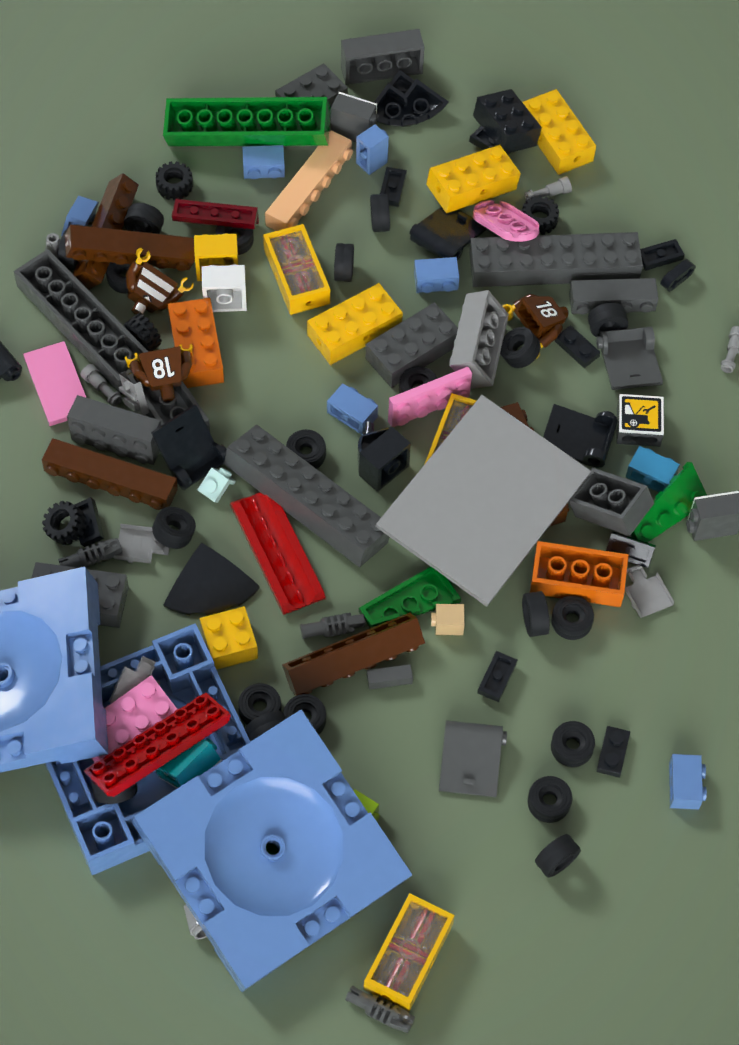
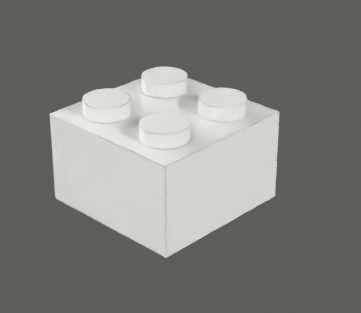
M245 265L202 266L203 299H211L213 312L247 311Z

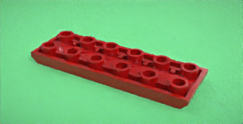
M261 492L231 502L230 506L282 614L284 615L324 600L323 588L283 508Z
M205 692L187 705L177 709L162 721L155 723L151 728L135 736L126 744L116 748L101 760L94 762L84 772L107 796L115 797L226 725L230 720L231 714Z

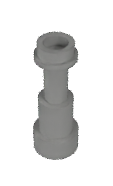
M566 176L558 179L557 182L546 185L543 189L534 192L530 189L528 192H525V199L531 200L533 196L538 198V195L552 197L560 193L563 195L572 192L570 180Z
M739 326L731 328L730 340L727 346L728 353L726 359L721 361V370L726 373H732L736 367L734 360L736 354L739 353Z
M93 364L87 365L81 371L80 376L87 383H91L97 391H101L108 398L107 402L110 405L117 406L122 401L121 394L114 392L107 385V381L99 374V370Z

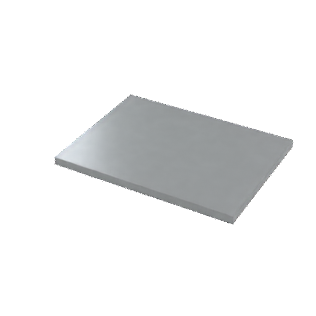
M481 395L376 523V527L487 607L584 483L591 471Z

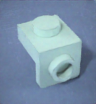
M222 467L220 469L211 468L199 486L198 491L213 502L218 503L229 484L234 485L236 481L231 478L232 473Z

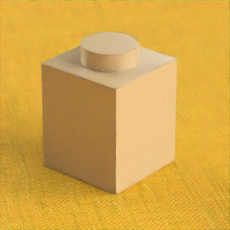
M436 604L435 613H431V626H435V635H463L465 625L464 604Z

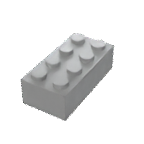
M489 290L466 294L449 366L454 371L465 367L470 368L472 372L470 389L493 386L509 316Z

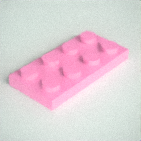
M465 367L390 397L388 423L390 426H403L413 419L425 417L430 412L445 409L451 393L467 398L470 397L472 380L470 368Z
M152 675L105 708L108 753H112L116 748L126 744L135 736L143 733L154 726L155 723L162 721L177 710L176 706ZM107 755L93 757L91 759L93 760V762H96Z

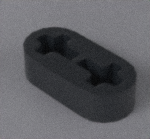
M688 259L683 260L663 277L660 285L667 291H672L692 275L696 266Z

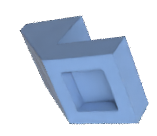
M78 196L66 216L61 236L69 228L70 224L88 226V222H93L99 202Z

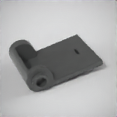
M652 326L602 331L600 336L596 337V345L598 349H601L612 390L663 385V379L654 352L655 336Z
M446 720L439 791L497 797L501 745L506 746L507 731H503V726Z

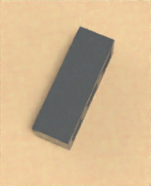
M411 664L367 670L369 690L412 684Z

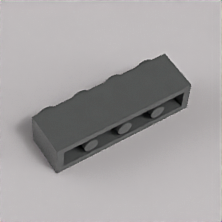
M656 278L571 281L569 296L572 314L584 315L605 303H618L625 308L626 313L656 311L658 303Z

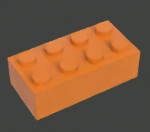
M204 298L169 303L168 311L174 347L182 345L183 349H189L190 344L193 346L192 367L188 377L183 380L185 386L192 388L224 383L223 365L211 299Z
M537 541L530 593L542 591L545 596L561 599L566 596H579L589 603L621 607L625 592L629 554Z

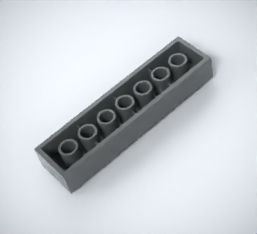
M638 232L542 235L523 242L509 241L501 237L471 238L469 256L473 287L571 284V281L640 279L643 268Z
M49 249L16 269L14 276L17 287L122 395L123 393L118 388L122 386L119 374L126 371L127 375L132 373L131 369L127 367L125 356L131 360L135 358L134 353H137L139 358L140 353L148 351Z
M257 424L227 447L224 465L262 494L267 495L278 503L283 510L359 568L388 543L390 537L376 527V523L381 518Z

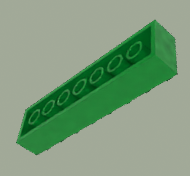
M327 97L166 98L163 137L168 146H328L331 107Z

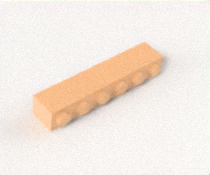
M331 130L329 132L328 146H318L265 212V225L275 231L297 226L300 218L308 213L311 204L319 199L322 190L330 185L333 176L339 174L344 162L350 160L353 154L352 140Z

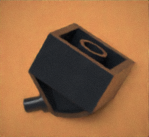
M371 421L366 422L365 431L358 441L359 476L375 491L379 492L409 467L411 443L392 426L374 431V423Z

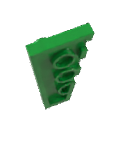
M687 462L682 467L683 470L669 481L670 484L654 497L653 506L632 532L633 538L645 542L651 541L687 517L695 497L707 496L692 462Z
M429 567L359 607V613L364 615L368 626L373 628L407 613L417 616L436 610V604L460 603L461 597L445 576L434 568Z

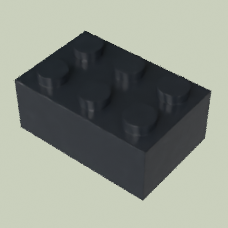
M512 89L477 97L473 117L484 128L486 134L493 140L496 146L501 145L506 153L537 146L542 127Z

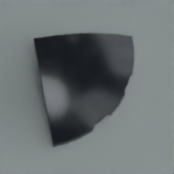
M399 70L374 103L377 104L378 123L405 127L417 125L433 118L446 107L449 101L418 79L414 80Z
M201 542L178 576L163 605L180 614L205 613L206 616L224 612L225 609L236 604L238 606L242 605L258 591L260 586L224 556Z

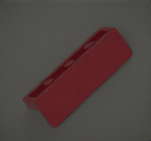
M175 199L172 221L255 229L256 224H259L258 207Z

